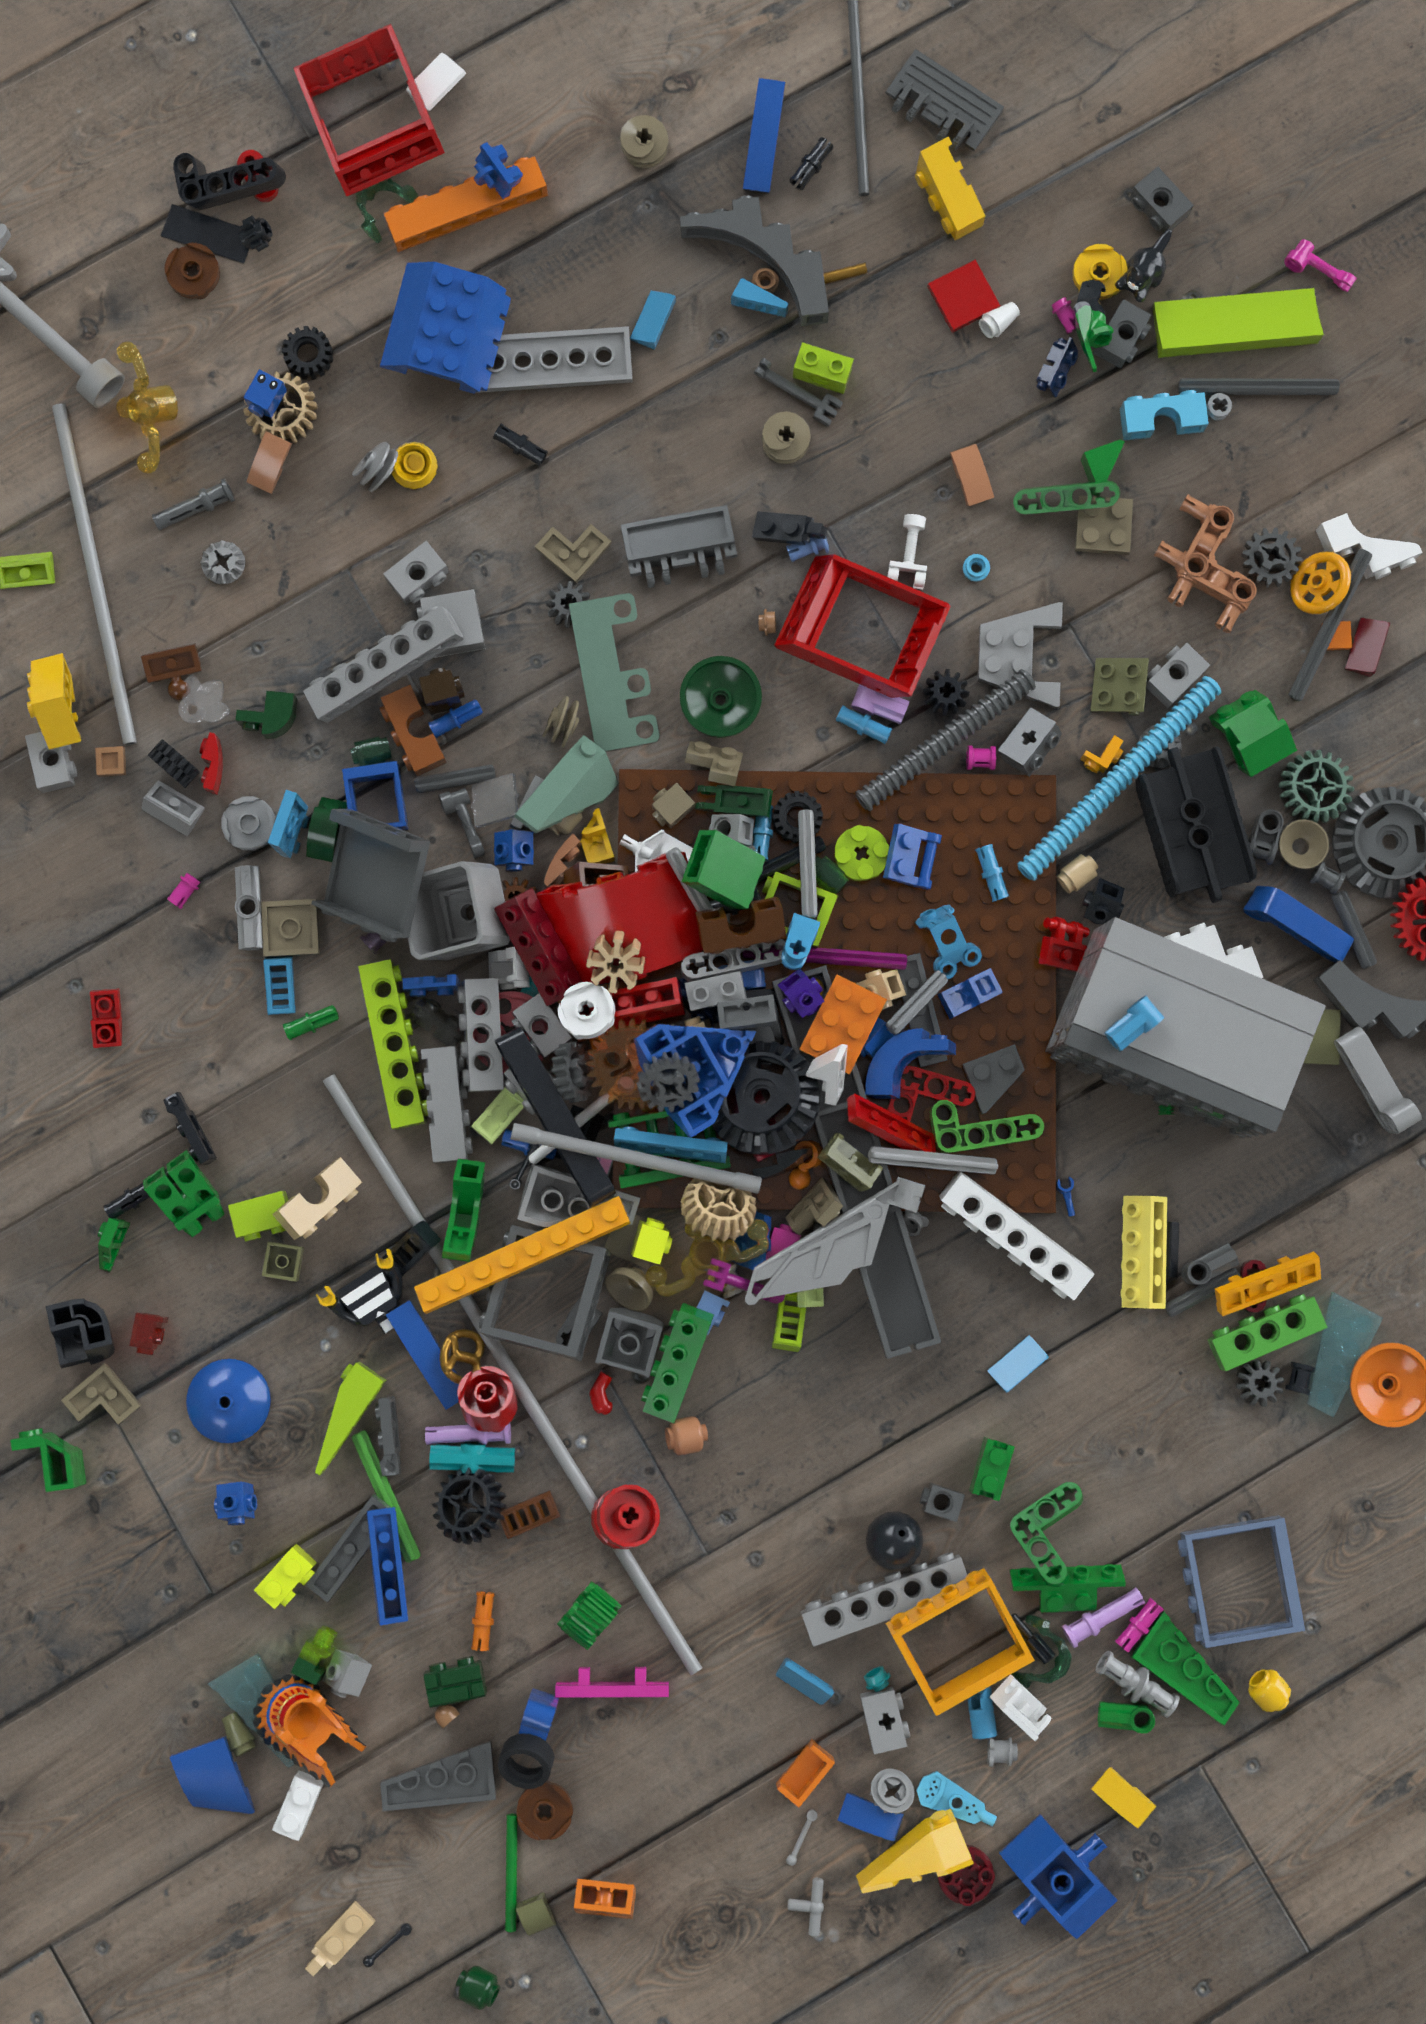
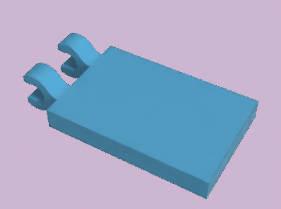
M289 790L285 791L268 844L279 855L291 859L292 853L298 854L301 843L297 839L301 827H307L310 817L306 816L308 810L306 803L297 793Z

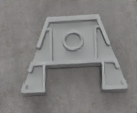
M1063 602L980 624L978 681L998 688L1000 684L1005 685V680H1011L1013 674L1018 675L1020 669L1026 670L1032 676L1033 628L1061 629ZM1035 682L1036 688L1033 691L1029 690V694L1025 696L1029 700L1038 701L1049 705L1048 707L1058 709L1060 707V683Z

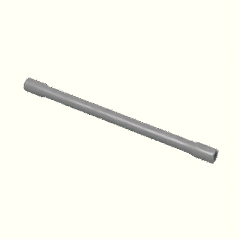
M518 1123L513 1124L510 1138L511 1140L529 1144L550 1146L727 1185L734 1189L757 1194L759 1193L762 1177L740 1172L733 1173L547 1132L536 1127Z

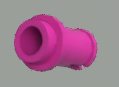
M1063 297L1052 305L1053 315L1057 314L1066 333L1070 334L1073 330H1076L1074 314L1070 306L1071 301H1067Z
M186 873L185 876L181 875L180 878L182 880L167 898V900L180 909L183 908V905L193 891L199 889L200 881L189 873Z

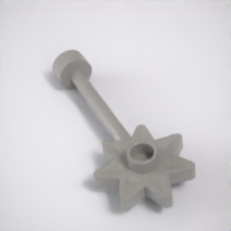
M0 224V252L11 237V233L5 224ZM0 257V304L80 376L76 385V391L95 408H101L108 404L121 390L125 376L105 358L91 364L10 291L2 282L15 280L17 274L13 267Z

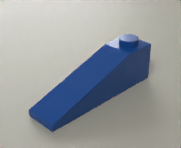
M395 1507L368 1510L367 1521L379 1625L406 1622L408 1621Z

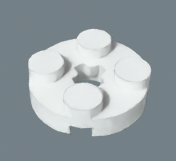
M581 982L571 986L564 993V998L558 1006V1016L565 1030L572 1034L573 1037L576 1039H591L602 1035L613 1026L615 1021V1004L610 993L605 988L596 986L591 982ZM582 1006L594 1007L591 1015H580L579 1013L583 1011Z

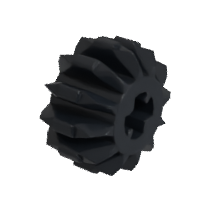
M946 669L944 677H942L939 671L934 672V679L927 678L926 684L929 687L923 689V694L930 696L925 700V705L935 704L932 709L933 713H936L938 708H942V716H947L949 708L955 715L958 713V706L963 708L966 706L967 703L963 698L969 697L970 692L963 688L967 686L968 682L966 680L958 682L961 675L959 672L955 673L954 677H950V670ZM943 688H949L948 692L952 691L949 698L943 697L944 693L940 694Z

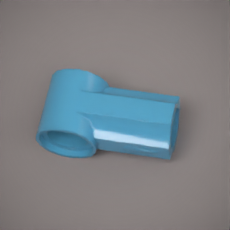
M1146 995L1134 1003L1126 1011V1015L1104 1032L1107 1040L1119 1052L1125 1049L1142 1033H1147L1165 1018Z

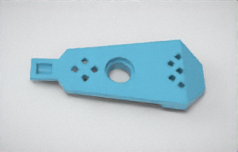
M938 1771L923 1776L916 1789L922 1806L937 1811L951 1808L954 1817L972 1824L982 1821L993 1826L997 1816L986 1811L985 1804ZM960 1798L962 1800L961 1807L954 1808L952 1800Z

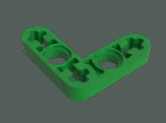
M1073 1482L1061 1484L1015 1515L1010 1523L1014 1537L1044 1581L1052 1587H1060L1067 1582L1068 1570L1043 1531L1082 1504V1491ZM1069 1490L1071 1493L1076 1491L1077 1493L1074 1495L1076 1500L1073 1502L1069 1499L1063 1501L1061 1504L1064 1509L1060 1511L1053 1499L1057 1497L1060 1502L1066 1497L1065 1491ZM1045 1504L1052 1505L1055 1508L1054 1515L1047 1519L1039 1515L1040 1508ZM1023 1521L1025 1524L1030 1522L1028 1529L1033 1536L1030 1540L1024 1531L1020 1530L1017 1532L1019 1522ZM1036 1543H1043L1047 1546V1552L1044 1556L1036 1557L1032 1554V1547ZM1049 1560L1056 1570L1062 1569L1059 1572L1061 1576L1059 1579H1056L1054 1576L1048 1577L1051 1572L1046 1562Z

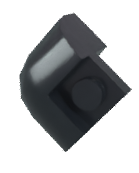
M83 1298L46 1306L50 1331L55 1340L61 1369L90 1362L93 1365L110 1358L114 1354L115 1347L109 1321L104 1310L96 1303L86 1301Z

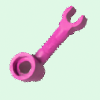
M1302 239L1296 248L1291 250L1285 258L1284 263L1291 271L1301 273L1306 265L1309 264L1333 279V282L1345 292L1349 291L1357 279L1353 274L1338 270L1313 254L1314 245L1306 239Z

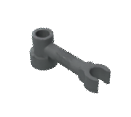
M463 788L453 793L447 791L439 794L438 797L445 815L457 812L474 858L485 855L483 845L466 805L471 803L466 789Z

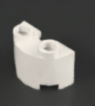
M515 947L488 952L489 979L498 978L500 990L508 991L516 990V988L530 987V975Z

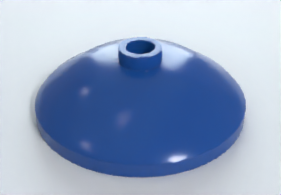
M237 1359L218 1360L203 1367L190 1383L186 1399L187 1412L194 1427L206 1438L220 1443L240 1442L254 1435L265 1423L271 1406L270 1389L264 1376L251 1364ZM224 1396L230 1399L228 1407H223L221 1404V1399Z

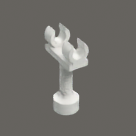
M906 514L903 527L908 529L904 561H890L887 577L898 581L899 571L915 573L913 588L923 590L927 566L917 565L913 562L918 533L925 529L926 518L921 515Z

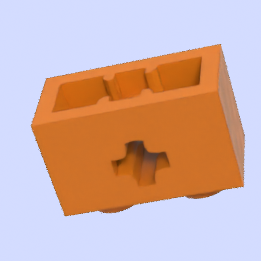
M577 1879L574 1910L576 1913L633 1919L636 1888L631 1884Z

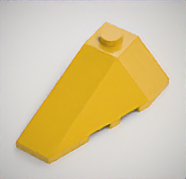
M950 1808L948 1810L936 1811L931 1817L924 1819L860 1871L856 1877L861 1892L864 1894L894 1887L902 1879H911L912 1882L922 1881V1875L936 1872L938 1877L948 1875L974 1863Z

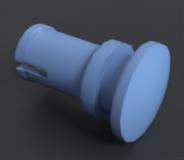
M810 538V542L805 543V545L791 544L786 546L792 562L812 553L817 555L819 554L818 551L822 549L829 553L827 538Z

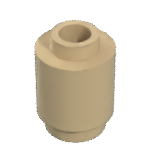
M1080 854L1060 869V874L1056 878L1067 893L1077 892L1098 876L1096 872L1098 865L1091 856L1085 857Z

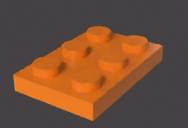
M836 975L824 999L825 1002L822 1003L799 1051L816 1058L841 1044L848 1045L845 1073L850 1075L887 999Z

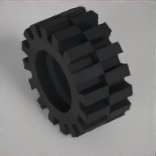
M303 326L304 330L301 331L298 327L295 328L296 333L292 334L289 332L287 335L289 339H284L283 341L284 348H282V354L290 372L292 371L298 377L300 375L303 380H307L308 377H311L312 380L317 379L316 375L318 374L322 377L325 375L324 370L329 371L331 368L329 363H333V350L325 334L322 331L319 332L315 327L310 330L308 326ZM305 344H312L318 349L317 357L311 362H303L298 358V350Z
M163 739L148 754L155 763L184 788L200 773Z
M794 791L792 794L789 792L778 800L774 808L773 825L776 828V832L778 835L783 836L784 840L792 841L791 843L799 842V827H793L787 820V813L792 808L801 807L804 810L813 811L814 835L818 833L822 824V807L820 803H817L816 798L809 796L807 792L799 793V791Z

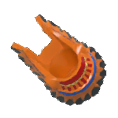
M284 1675L281 1679H276L272 1684L264 1687L261 1696L258 1698L257 1705L253 1709V1714L255 1715L253 1724L257 1728V1733L264 1739V1744L273 1745L275 1751L282 1752L295 1765L303 1767L306 1773H310L316 1780H322L328 1788L335 1783V1780L327 1767L326 1761L316 1752L319 1746L325 1744L329 1736L334 1733L345 1743H349L361 1752L367 1747L358 1739L357 1733L349 1724L344 1722V1718L327 1702L325 1694L320 1693L318 1684L314 1685L296 1675Z

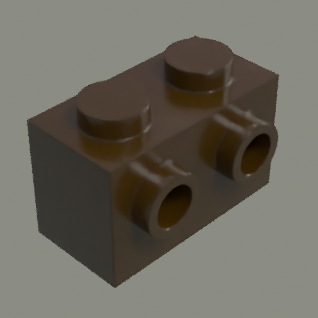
M437 668L429 672L430 675L419 678L424 700L431 715L462 706L461 698H465L459 676H453L451 669Z

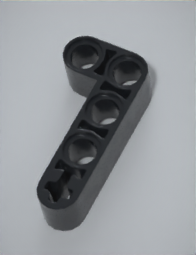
M189 153L179 154L173 162L180 199L196 210H204L280 188L286 180L284 169L270 158H260L208 174L204 164ZM193 164L192 170L186 174L187 167ZM248 176L247 183L241 186L242 179ZM223 183L222 190L216 193L217 186ZM198 190V196L192 200V194Z

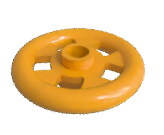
M1319 552L1309 556L1298 566L1297 574H1293L1290 584L1291 598L1301 611L1308 614H1323L1334 609L1345 598L1351 584V571L1348 563L1343 557L1333 552ZM1327 563L1326 569L1317 570V564ZM1339 570L1340 579L1334 581L1332 573ZM1309 574L1307 585H1302L1304 576ZM1331 591H1333L1334 594L1328 600L1325 601L1323 599V596L1328 595ZM1308 592L1315 596L1311 602L1304 599Z

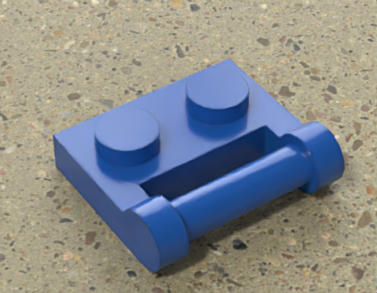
M894 824L883 878L930 890L932 886L930 877L937 844L941 843L942 835L902 824ZM924 841L926 842V847L918 878L914 876L920 843Z

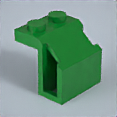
M1256 690L1242 694L1240 699L1231 704L1221 706L1214 714L1209 716L1212 726L1225 734L1238 769L1249 777L1258 774L1298 751L1286 721L1283 718L1278 721L1271 701Z
M42 1428L18 1432L19 1438L10 1440L12 1451L40 1447L46 1492L71 1489L87 1484L82 1450L59 1438L53 1432L43 1433ZM60 1452L64 1454L67 1481L63 1480Z

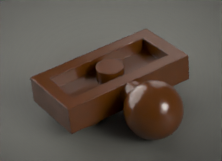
M196 643L141 655L147 682L170 678L168 694L174 700H184L190 692L188 683L181 679V675L202 671Z

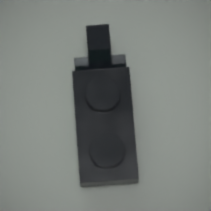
M757 511L752 538L757 541L805 545V543L810 542V538L826 539L827 528L822 523L814 522L813 517L806 515Z
M176 1092L165 1098L163 1101L167 1112L176 1116L178 1120L176 1123L177 1129L184 1138L187 1137L191 1145L189 1152L196 1162L199 1161L200 1164H210L217 1160L193 1110L189 1109L181 1092Z

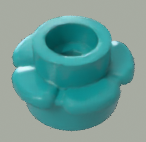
M883 1666L870 1670L864 1676V1680L867 1683L866 1689H873L875 1692L883 1690L889 1685L888 1680L891 1674L887 1673Z

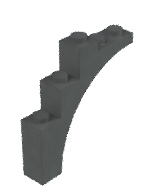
M746 195L732 200V210L729 211L726 209H716L712 213L700 214L698 212H691L685 216H680L682 238H708L725 241L744 248L761 258L771 267L788 288L797 307L801 326L828 323L829 311L821 251L803 250L798 254H793L790 224L772 223L767 227H763L759 197Z
M1341 960L1333 963L1313 979L1335 1008L1340 1010V1014L1353 1029L1359 1026L1367 1031L1379 1021L1377 1019L1378 1016L1396 1039L1405 1036L1407 1039H1410L1421 1030L1419 1025L1426 1032V1001L1396 997L1378 990L1357 977Z

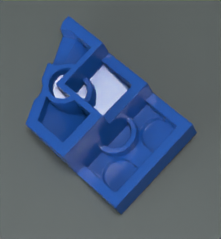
M226 1736L170 1756L178 1781L193 1807L247 1814L255 1813L248 1787L244 1786L237 1761L234 1762Z

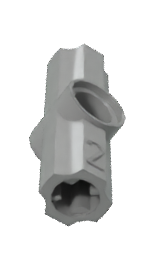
M252 865L235 867V911L237 913L239 950L263 949L260 867ZM247 902H255L256 908L254 912L249 915L244 914L243 906Z

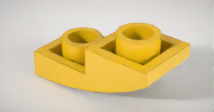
M1109 1767L1091 1788L1110 1807L1137 1828L1144 1823L1157 1807L1137 1787H1132L1112 1767Z

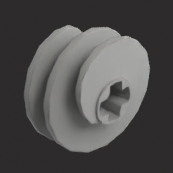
M387 442L378 444L359 462L352 475L356 477L366 469L367 471L361 478L360 484L365 485L375 476L368 489L370 492L375 491L392 473L398 458V451L390 449V445Z

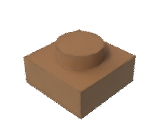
M123 746L95 748L96 773L98 777L126 775L125 748Z

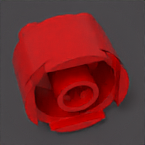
M484 1366L473 1373L470 1371L460 1381L457 1395L464 1420L472 1428L479 1431L495 1433L503 1431L505 1426L514 1418L518 1406L513 1384L506 1372L497 1367Z

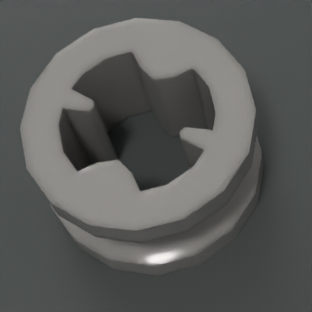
M1223 393L1212 395L1206 404L1207 415L1213 420L1225 419L1232 408L1231 399ZM1213 402L1217 404L1223 403L1225 405L1222 409L1224 412L1220 409L1215 411L1213 409L1215 403Z

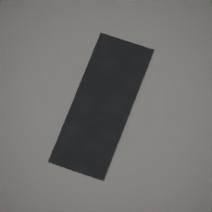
M172 204L161 233L162 237L183 244L199 243L209 248L213 254L241 263L245 262L249 251L239 238L240 226Z

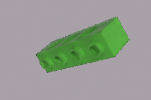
M1303 1293L1290 1298V1304L1282 1308L1277 1304L1263 1310L1265 1315L1255 1319L1251 1315L1239 1320V1326L1229 1330L1228 1326L1213 1331L1214 1337L1207 1339L1220 1370L1228 1371L1328 1328L1315 1297H1305ZM1291 1312L1297 1317V1323L1293 1328L1288 1327L1285 1321L1286 1316ZM1265 1323H1268L1272 1328V1334L1267 1339H1264L1260 1334V1328ZM1239 1334H1243L1247 1340L1246 1346L1241 1350L1237 1349L1234 1343L1235 1338Z

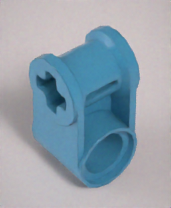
M797 913L793 914L781 954L782 964L786 968L798 970L804 966L816 938L820 921Z

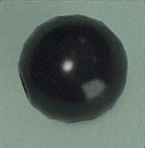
M900 1511L886 1512L877 1516L869 1525L865 1539L866 1548L871 1559L879 1566L889 1570L904 1569L913 1564L920 1556L923 1545L922 1530L917 1521L910 1515Z

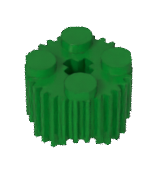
M591 1581L575 1599L571 1608L562 1616L557 1625L580 1646L588 1650L596 1641L595 1638L607 1628L617 1615L621 1605L600 1586Z

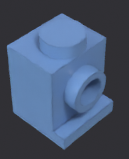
M704 1290L696 1308L715 1314L707 1334L709 1335L713 1325L719 1327L725 1314L721 1310L722 1305L728 1307L730 1302Z

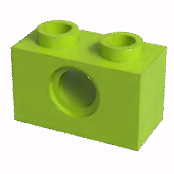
M802 342L794 365L792 378L844 394L854 359Z

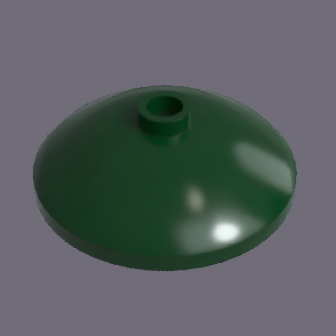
M713 656L701 660L688 671L681 684L680 705L682 712L692 727L707 736L726 738L737 735L754 722L760 711L762 691L759 680L749 666L736 658ZM717 697H724L726 702L723 705L717 704L715 701Z

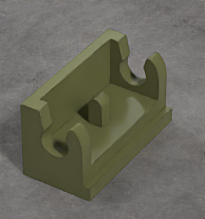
M834 1133L817 1158L860 1192L871 1189L883 1167L879 1164L870 1163L868 1158L843 1139L844 1136L842 1134Z

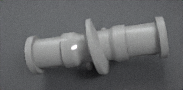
M1106 1651L1099 1659L1095 1669L1096 1673L1106 1675L1114 1680L1117 1685L1123 1687L1121 1690L1122 1695L1126 1696L1132 1692L1130 1702L1136 1703L1141 1699L1146 1704H1151L1160 1710L1161 1715L1166 1718L1177 1708L1179 1696L1175 1693H1168L1160 1685L1150 1681L1147 1668L1140 1667L1134 1670L1128 1664H1124L1114 1658L1113 1653L1110 1651Z

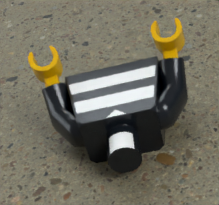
M386 1249L388 1255L386 1259L379 1258L378 1253H376L377 1265L336 1292L333 1293L329 1286H325L324 1288L329 1294L325 1298H321L316 1294L319 1303L322 1306L328 1307L340 1319L355 1326L362 1324L365 1327L376 1321L384 1334L394 1329L386 1314L400 1305L399 1300L403 1296V1277L393 1261L391 1250Z

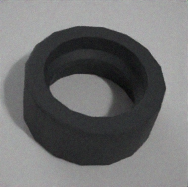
M532 1734L511 1736L504 1742L498 1761L499 1772L513 1786L523 1789L540 1787L549 1779L555 1759L554 1752L550 1745L538 1736ZM525 1754L536 1759L541 1766L527 1768L516 1763L511 1756Z

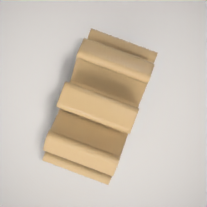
M615 931L613 938L614 947H611L604 939L605 935L599 936L596 939L594 949L600 953L590 950L587 959L588 968L591 966L600 967L593 970L591 981L596 986L607 975L611 977L607 990L609 993H617L619 986L618 977H621L628 985L627 989H632L636 985L638 976L632 971L642 974L644 969L645 957H632L635 954L639 955L641 943L636 938L625 949L621 948L625 934L623 931ZM613 958L619 959V966L613 965Z

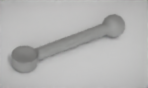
M809 1809L806 1812L807 1820L791 1855L786 1857V1863L789 1866H794L797 1863L796 1856L812 1821L817 1819L818 1815L814 1809Z

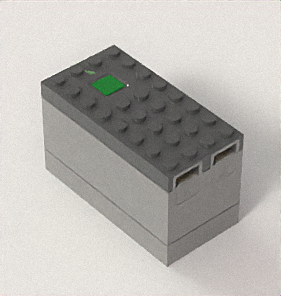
M1115 917L1096 928L1092 933L1083 955V960H1081L1054 1027V1032H1052L1045 1052L1051 1054L1050 1058L1062 1064H1066V1062L1074 1063L1077 1065L1076 1069L1085 1074L1098 1073L1102 1075L1101 1080L1116 1086L1118 1083L1128 1086L1127 1091L1138 1096H1143V1094L1153 1096L1152 1101L1159 1105L1179 1107L1178 1112L1188 1117L1194 1118L1196 1114L1205 1118L1204 1123L1212 1127L1219 1128L1220 1125L1230 1129L1229 1133L1242 1139H1245V1137L1252 1138V1136L1258 1137L1259 1135L1265 1136L1267 1133L1276 1132L1284 1113L1282 1111H1285L1313 1040L1312 1036L1316 1032L1326 1005ZM1146 995L1165 1018L1147 1033H1142L1125 1049L1119 1052L1107 1040L1104 1032L1126 1015V1011L1134 1003Z

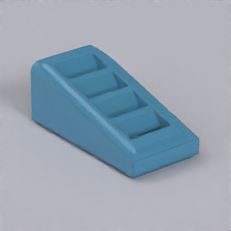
M740 279L731 296V304L734 306L786 317L788 313V302L745 279Z
M293 956L265 958L263 961L267 1014L296 1013ZM271 966H286V970L272 971ZM287 977V982H272V978ZM288 988V993L273 994V989ZM289 999V1004L273 1005V1000Z

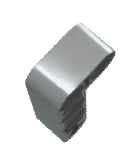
M1361 1027L1354 1028L1334 1041L1337 1051L1378 1122L1386 1132L1399 1134L1422 1120L1416 1105L1410 1099L1403 1098L1369 1037Z

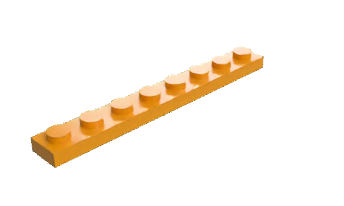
M617 1196L415 1286L414 1289L423 1312L428 1314L631 1224L621 1198Z

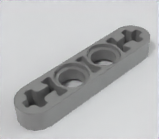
M779 939V941L772 944L764 942L752 944L745 949L731 948L718 954L704 952L691 954L683 960L681 974L686 981L692 982L738 971L742 973L782 963L781 954L785 941ZM771 946H775L778 950L781 949L777 957H774V954L770 952L764 954V960H760L759 948H762V953L769 952ZM745 950H749L754 953L756 959L752 963H745L740 959V954ZM723 956L728 960L729 964L724 969H718L713 965V959ZM705 959H708L710 972H706V966L699 968L697 974H693L692 970H687L690 963L700 967L704 966Z

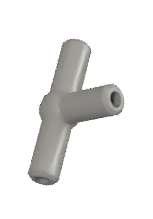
M818 1877L812 1880L811 1901L789 1899L787 1908L790 1911L810 1912L809 1935L812 1937L820 1935L821 1913L824 1910V1904L822 1903L824 1880Z

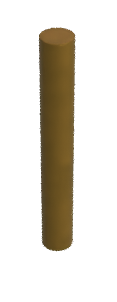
M861 263L823 273L825 284L867 274L866 264Z

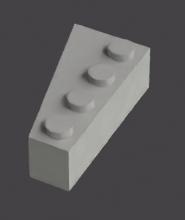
M455 1046L421 1049V1057L426 1059L427 1065L423 1075L426 1090H429L426 1103L428 1116L432 1122L429 1123L433 1162L444 1163L454 1162L458 1159L468 1160V1154H473L472 1138L466 1137V1126H470L469 1109L464 1110L463 1099L468 1098L467 1086H462L461 1071L465 1070V1058L461 1059L459 1050Z

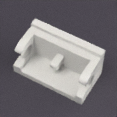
M1011 1674L990 1696L993 1702L1034 1741L1039 1738L1038 1735L1051 1721V1717L1046 1714L1038 1722L1039 1717L1044 1714L1047 1708Z

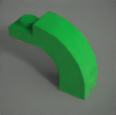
M465 1159L457 1160L453 1178L451 1211L442 1250V1258L470 1262L481 1211L485 1162Z

